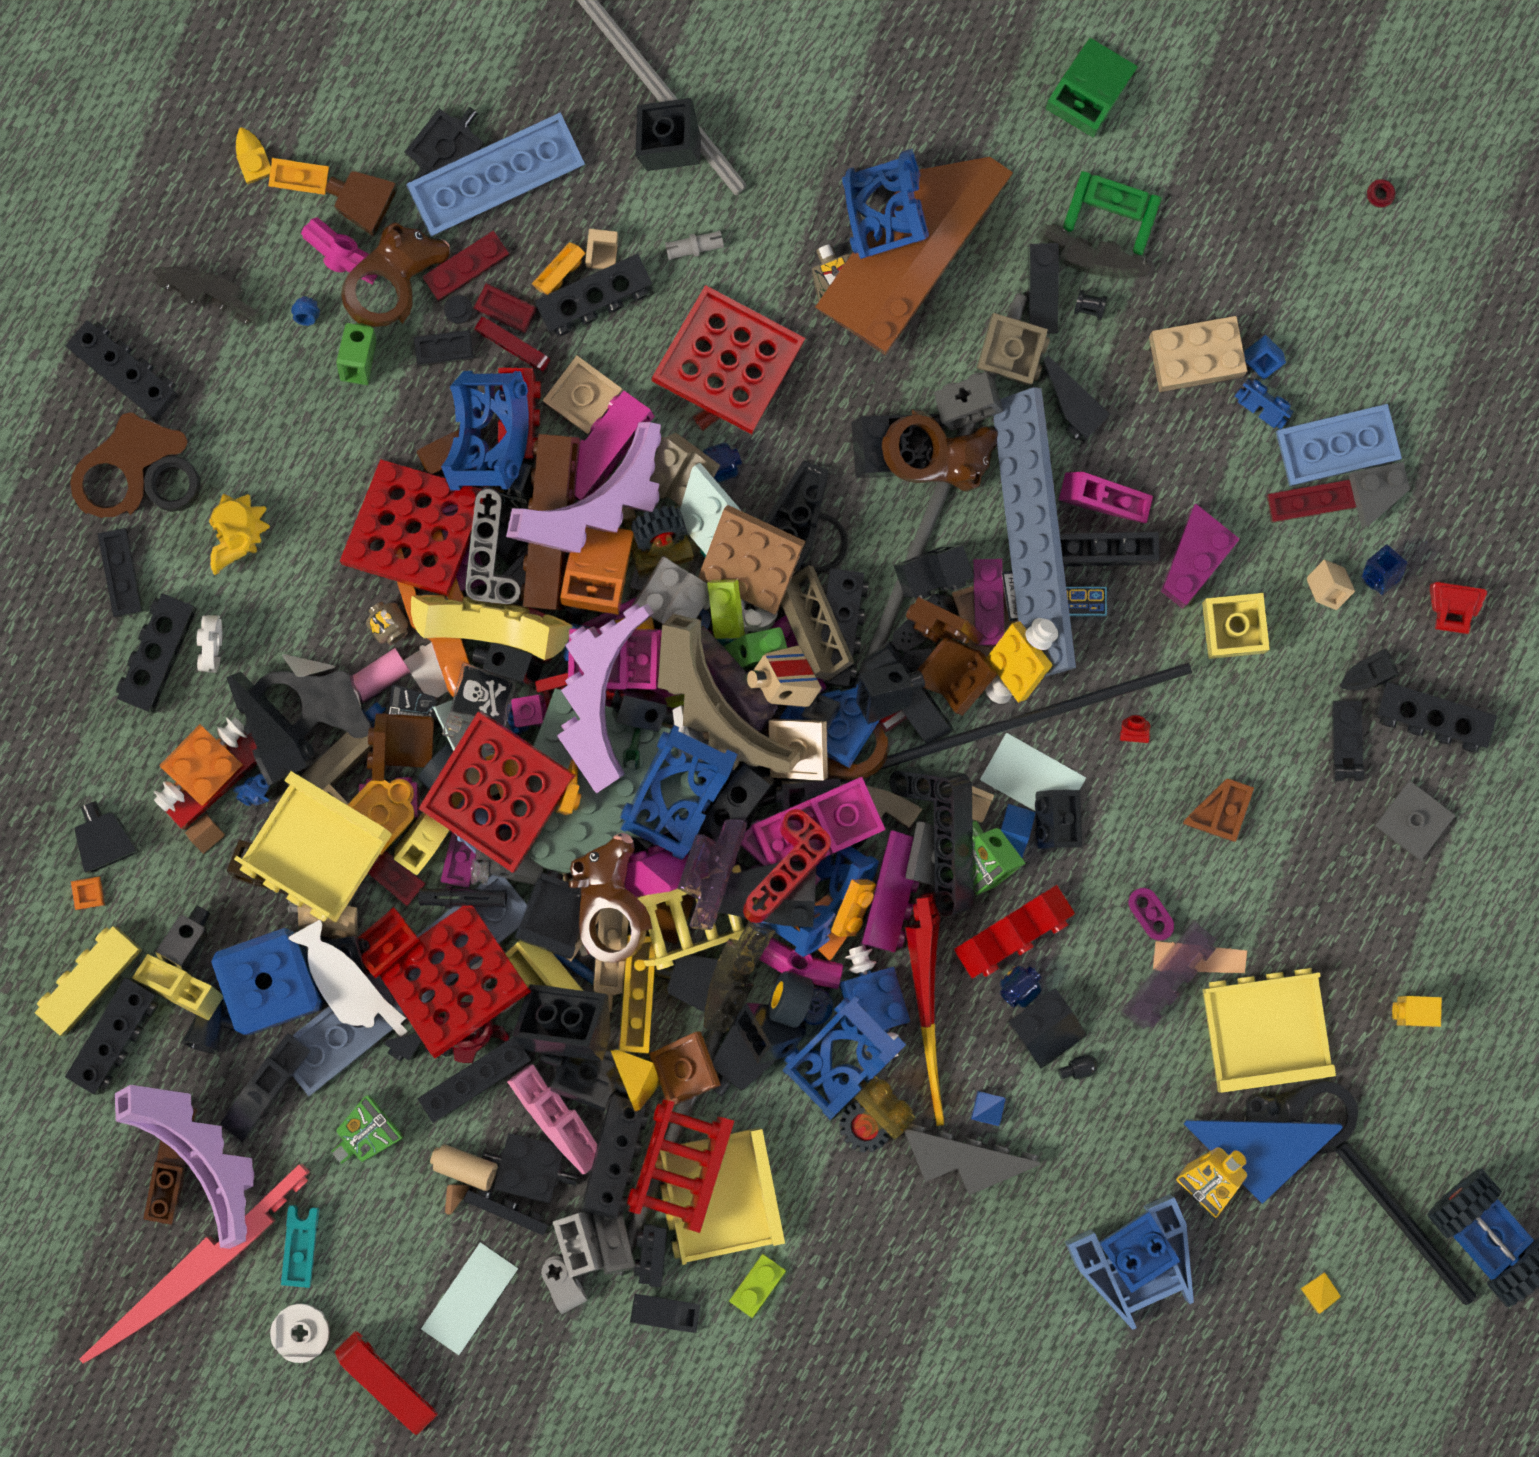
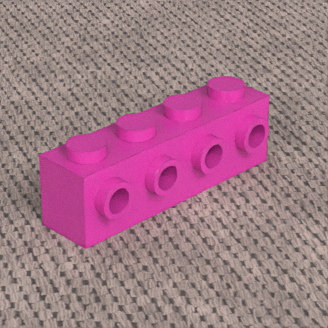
M623 391L620 396L616 395L612 398L607 407L609 409L603 418L599 417L593 423L590 429L591 434L585 441H580L575 499L577 501L593 494L604 484L630 449L638 423L651 422L655 417L648 407L626 391Z

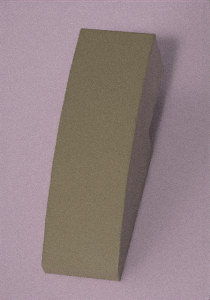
M866 786L880 819L886 813L909 829L922 811V808L903 797L889 791Z

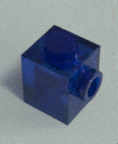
M1386 544L1367 560L1362 578L1368 587L1378 591L1383 596L1402 580L1408 562Z

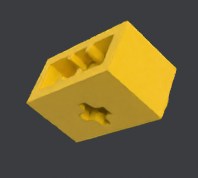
M1400 996L1397 1002H1393L1392 1018L1397 1020V1026L1441 1027L1442 997Z

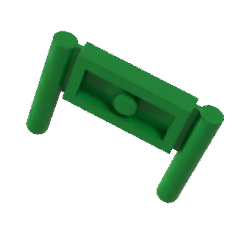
M1081 171L1063 229L1066 232L1074 230L1082 203L1084 202L1087 205L1138 222L1141 221L1133 253L1135 255H1142L1162 198Z

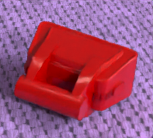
M1442 582L1431 583L1432 610L1437 613L1435 629L1469 634L1471 619L1475 618L1480 612L1487 595V590ZM1447 613L1461 615V622L1446 620Z

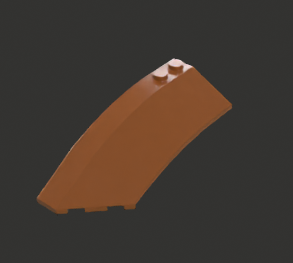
M985 157L920 169L919 190L914 191V197L921 201L929 237L860 259L858 253L854 254L853 252L815 308L886 356L926 296L1012 176V171L993 158ZM886 206L881 211L882 214H885ZM897 206L895 210L901 211L904 206ZM882 227V237L879 241H876L874 231L868 233L867 243L869 248L886 244L885 228ZM894 231V241L911 236L912 233Z

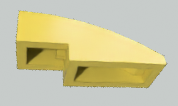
M149 954L146 955L132 977L136 982L208 1021L223 999V995L211 985Z

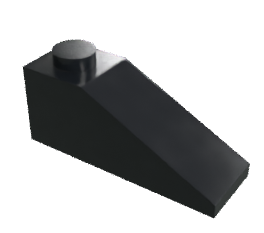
M1058 243L1030 244L1028 248L1029 324L1048 329L1047 334H1058Z
M1047 356L1043 360L1042 365L1063 422L1067 426L1065 430L1076 441L1081 439L1085 443L1108 419L1110 413L1054 360Z

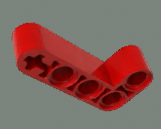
M800 809L788 811L780 825L782 836L794 848L752 891L744 904V916L750 922L760 923L767 919L825 857L831 846L830 835ZM789 820H797L801 824L802 829L794 831L789 828L787 822ZM813 839L819 840L824 848L822 850H814L811 848L809 841ZM799 860L804 865V869L802 871H795L791 868L790 861ZM775 880L782 882L785 890L781 892L774 891L770 886V882ZM765 896L767 900L763 908L757 911L753 910V905L759 904Z
M355 1330L335 1350L338 1362L412 1433L418 1435L438 1413L418 1392L375 1353L372 1345L368 1341L365 1343L361 1339L363 1336Z

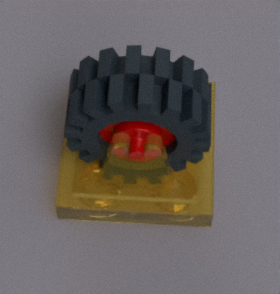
M664 506L661 510L655 508L651 513L647 511L643 513L644 515L622 520L623 529L631 530L634 534L631 554L639 575L654 571L662 557L667 558L676 565L693 561L694 554L687 537V528L681 511L677 506H670L669 508Z
M877 1076L867 1083L854 1097L856 1100L843 1112L841 1116L843 1118L839 1123V1126H842L840 1130L841 1136H846L844 1139L845 1143L851 1142L853 1144L851 1146L852 1149L856 1150L859 1147L861 1148L860 1152L864 1153L867 1150L874 1152L877 1148L880 1149L890 1137L895 1140L915 1119L911 1107L905 1101L899 1100L892 1093L891 1086L883 1079L879 1080Z

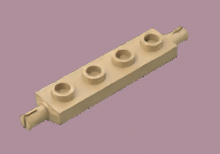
M611 907L603 908L599 912L598 938L610 949H624L627 943V917L618 909ZM595 959L593 991L608 995L609 1012H612L613 995L620 994L623 990L625 961L608 963Z

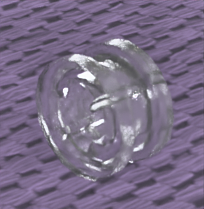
M472 859L471 884L476 885L477 882H481L482 885H487L489 873L488 860L478 862L477 859Z

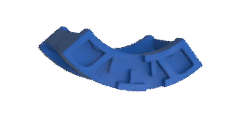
M912 148L902 151L899 159L858 172H855L854 167L849 168L845 176L842 177L853 237H850V244L854 254L858 253L860 259L929 237L921 201L914 197V191L919 190L921 174ZM882 184L890 191H900L888 201L885 214L877 212L865 204L869 196ZM897 206H904L901 211L895 210ZM882 227L885 228L886 244L869 248L867 243L868 233L874 231V237L876 241H879L882 237ZM894 231L912 233L911 236L894 241Z
M463 371L450 386L454 399L456 422H460L459 437H454L448 457L441 466L450 490H461L463 486H501L502 489H509L519 475L527 445L529 427L527 384L523 380L521 371L496 374H474L473 371ZM478 386H485V393L478 391ZM494 386H503L504 391L498 390L495 394ZM495 413L504 424L507 432L502 440L489 451L488 444L480 438L481 429L490 423Z
M674 725L669 733L665 731L662 733L656 746L659 750L647 770L632 803L627 802L620 815V818L624 820L620 830L629 831L672 852V856L683 860L691 850L706 817L701 812H705L710 801L714 802L720 789L728 779L738 754L728 749L725 753L718 751L679 732V727ZM673 747L681 750L680 756L671 754ZM685 752L693 756L691 761H686ZM665 759L669 763V765L659 769L663 760ZM688 771L689 786L699 796L698 800L682 799L672 804L668 809L663 799L660 781L670 775ZM695 771H699L698 777L703 776L706 778L705 783L698 784L695 782ZM650 786L652 798H644ZM680 808L688 810L689 814L686 818H681L679 812L676 814L675 819L672 817ZM648 809L650 811L646 822L653 821L659 815L660 821L653 830L635 822L641 810ZM665 826L678 842L659 832Z
M851 846L837 851L835 865L832 855H827L825 860L822 859L816 865V875L821 879L819 882L830 879L829 889L833 901L829 906H814V915H820L814 918L813 927L798 926L799 931L793 926H783L768 922L757 924L766 925L796 946L795 952L802 957L811 954L830 940L828 935L831 933V928L851 880L869 879L873 881L879 861L872 856L866 857ZM844 857L853 863L851 865L844 864ZM838 883L842 886L839 892L837 891Z
M857 995L851 1001L846 997L834 1009L838 1014L801 1051L796 1048L784 1060L787 1065L782 1071L823 1110V1113L829 1120L863 1088L859 1084L863 1079L869 1083L906 1045L899 1037L893 1040L858 1004L860 998ZM839 1022L841 1023L842 1028L833 1029ZM837 1039L858 1041L857 1059L864 1071L851 1064H842L833 1068V1041ZM822 1040L821 1051L812 1050ZM865 1052H870L872 1057H868ZM807 1060L813 1063V1068L806 1071V1074H815L821 1071V1077L811 1083H808L797 1071L800 1064ZM844 1072L848 1074L849 1082H844L842 1075L836 1079L834 1075ZM821 1083H823L830 1104L814 1089Z

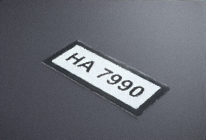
M1012 571L1002 572L1009 621H1018Z

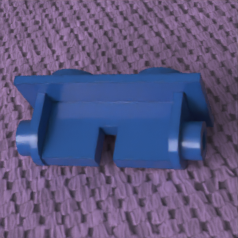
M1247 378L1243 384L1247 388L1246 391L1240 388L1234 397L1238 399L1239 404L1253 414L1259 406H1262L1264 410L1259 415V418L1272 426V428L1277 427L1281 430L1287 422L1283 416L1285 415L1290 418L1294 412L1290 409V403L1280 396L1274 398L1267 393L1268 388L1256 379L1251 381Z
M259 774L256 777L246 779L243 785L234 787L232 791L238 794L236 798L240 802L251 807L252 804L257 806L269 801L264 795L270 785L268 786L263 774Z

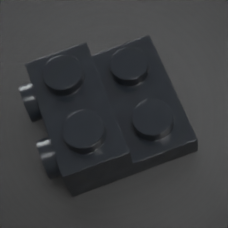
M828 776L825 780L779 778L780 785L774 786L776 803L781 802L782 812L839 787L840 778L839 776Z
M645 1224L644 1230H638L637 1247H641L642 1252L641 1259H635L634 1276L639 1277V1284H649L651 1287L662 1286L668 1226Z

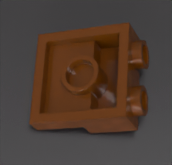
M920 597L909 607L906 614L907 619L915 623L914 629L923 633L925 638L935 643L945 638H954L965 645L969 641L979 645L984 636L967 620Z

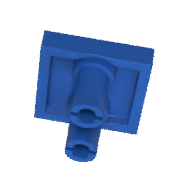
M1146 1211L1099 1242L1131 1293L1180 1262V1259L1149 1211Z

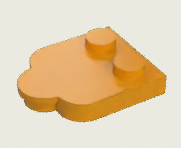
M395 779L390 783L386 780L370 781L348 804L349 807L381 825L392 834L380 855L412 823L415 816L414 808L411 804L414 798V790L412 785L404 779Z

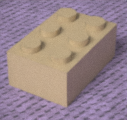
M1236 316L1155 330L1149 336L1159 392L1241 378L1247 372Z

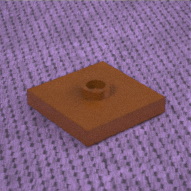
M701 1031L694 1032L649 1053L666 1100L675 1102L673 1107L720 1086Z

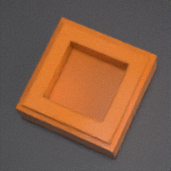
M101 877L71 881L75 910L105 905Z

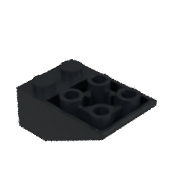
M928 414L934 418L944 431V424L941 422L940 414ZM910 415L861 416L851 422L856 478L896 476L891 472L884 460L882 441L889 427L901 417ZM910 425L900 436V455L913 468L922 469L928 465L933 454V444L928 433L918 426Z

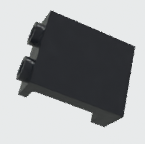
M547 870L546 874H538L514 939L567 959H572L576 949L574 946L580 933L581 888H570L569 883L563 881L564 875Z

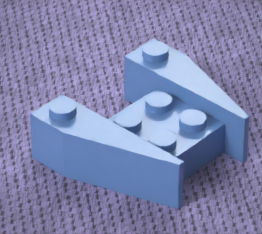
M1170 1194L1144 1205V1208L1150 1212L1180 1259V1262L1133 1293L1129 1291L1108 1256L1104 1255L1096 1234L1091 1229L1065 1241L1076 1268L1132 1330L1136 1328V1325L1130 1313L1181 1291L1184 1299L1189 1304L1194 1303L1187 1226L1175 1197Z

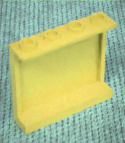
M290 771L285 779L289 787L244 857L241 859L236 856L234 860L242 864L240 871L255 879L257 874L266 879L263 885L276 893L280 889L287 892L289 895L286 899L301 908L303 904L311 907L310 914L325 922L329 918L336 923L392 834L381 825Z
M1312 968L1294 970L1295 976L1284 978L1283 972L1266 974L1267 980L1255 982V976L1238 978L1237 985L1227 986L1226 980L1210 982V988L1203 989L1218 1092L1222 1093L1336 1076L1335 1067L1331 1064L1318 980V977H1321L1320 973L1312 974Z
M760 1127L730 1134L700 1233L684 1229L685 1222H682V1218L666 1214L669 1231L674 1230L676 1241L671 1242L674 1258H680L682 1265L690 1261L773 1244V1246L785 1244L763 1130ZM710 1138L682 1143L681 1145L703 1151L708 1148ZM661 1150L656 1161L657 1168L692 1179L699 1177L702 1166H699V1162ZM668 1183L660 1185L664 1201H669L683 1207L691 1204L693 1194L690 1193V1190Z

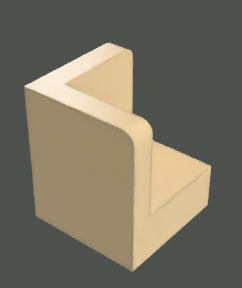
M589 229L585 261L587 268L605 269L616 263L618 232Z
M1325 559L1307 577V582L1316 602L1338 610L1355 592L1345 568Z
M972 786V819L982 823L994 795Z

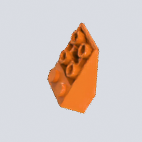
M586 527V542L581 548V552H570L560 597L561 603L565 606L619 615L634 536L633 531L618 528L617 532H604Z

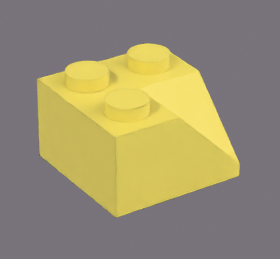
M1263 593L1207 598L1202 602L1208 659L1264 654L1270 650Z

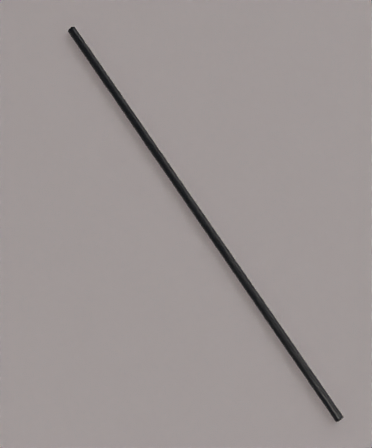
M1189 662L891 754L887 756L885 764L879 770L1192 673ZM769 793L759 807L775 803L774 793ZM721 809L719 817L724 819L730 817V814L725 809ZM669 832V833H666V834H663V835H664V836H669V835H672V834ZM632 838L634 846L641 844L636 838Z

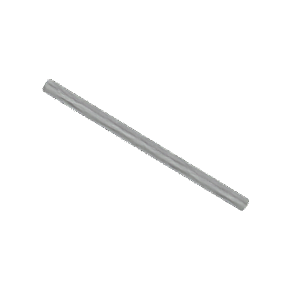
M577 0L659 102L678 100L598 0ZM698 125L701 136V154L735 195L740 194L746 189V183Z

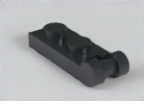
M1362 701L1332 702L1334 781H1343L1344 778H1353L1354 781L1364 780ZM1343 759H1353V767H1344Z

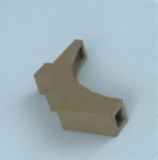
M673 614L662 625L658 688L668 690L672 694H685L682 726L691 727L697 732H709L708 746L723 753L728 749L738 754L732 767L733 770L743 761L749 766H763L771 768L778 773H790L800 761V750L779 744L759 733L733 710L715 685L706 664L701 643V620Z

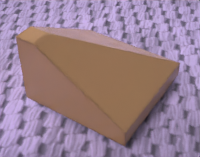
M450 1184L447 1186L446 1214H453L467 1194L469 1185Z

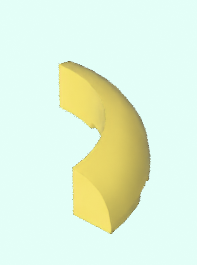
M443 595L412 596L411 598L413 624L423 638L447 637L487 641L513 647L546 660L562 651L569 640V629L572 628L571 624L554 616L546 614L542 618L538 615L529 614L528 608L514 604L476 601L470 597H464L463 602H459L456 600H445Z

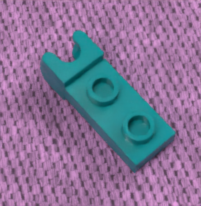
M289 1205L281 1285L311 1287L319 1207L311 1208L306 1220L299 1218L296 1205Z

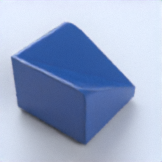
M1266 335L1244 351L1245 362L1263 380L1286 363L1283 351Z
M977 1091L971 1119L1000 1126L1005 1098Z

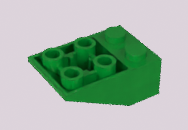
M1089 38L1049 98L1046 110L1094 138L1138 66L1094 39Z

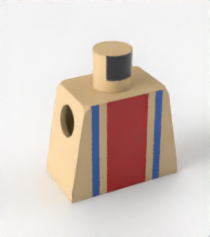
M800 646L766 653L754 671H750L747 676L748 685L751 688H761L767 701L771 704L809 707L821 690V686Z

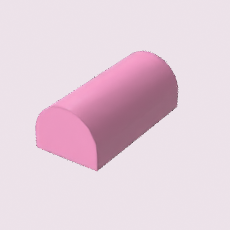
M396 648L354 674V684L360 692L364 704L408 675L411 671Z

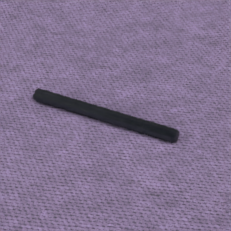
M1343 1143L1336 1150L1339 1157L1458 1299L1466 1306L1472 1303L1477 1297L1475 1292L1350 1143Z

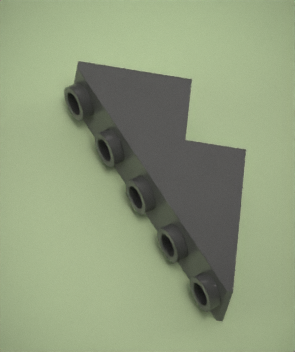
M909 1124V1128L903 1130L925 1182L958 1169L968 1195L1040 1165L1038 1155L1022 1152L1021 1157L1010 1155V1148L994 1145L993 1150L982 1148V1141L966 1138L965 1143L953 1140L954 1134L938 1131L937 1136L925 1133L926 1127Z

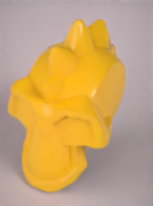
M223 494L219 505L212 511L209 523L214 531L217 530L218 534L216 537L220 541V544L213 547L211 552L210 565L214 575L219 574L220 570L245 556L246 553H256L257 547L255 543L261 542L260 533L270 528L269 524L260 520L267 508L265 506L251 507L249 494L237 499Z

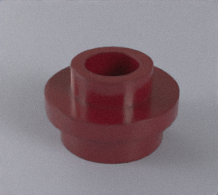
M1384 179L1373 181L1367 189L1368 201L1377 208L1389 206L1395 198L1394 186ZM1379 189L1383 190L1386 194L1385 198H1378L1376 191Z

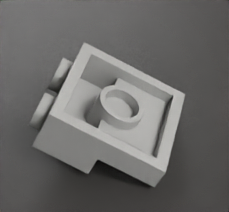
M662 557L632 605L638 603L641 608L648 604L654 612L650 617L662 625L673 614L697 619L702 609L707 610L710 607L708 585L672 561Z

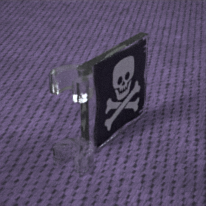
M463 663L450 713L442 735L454 738L455 733L460 731L462 723L470 725L478 711H482L506 727L511 700L513 699L517 682ZM486 743L485 750L495 753L494 747Z

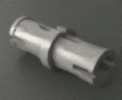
M718 230L717 232L699 236L690 234V238L665 242L668 259L672 260L692 254L696 257L700 256L699 253L724 248L721 231Z

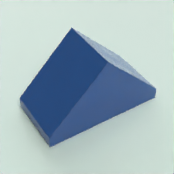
M1008 804L1000 830L1022 858L1030 837L1036 812Z

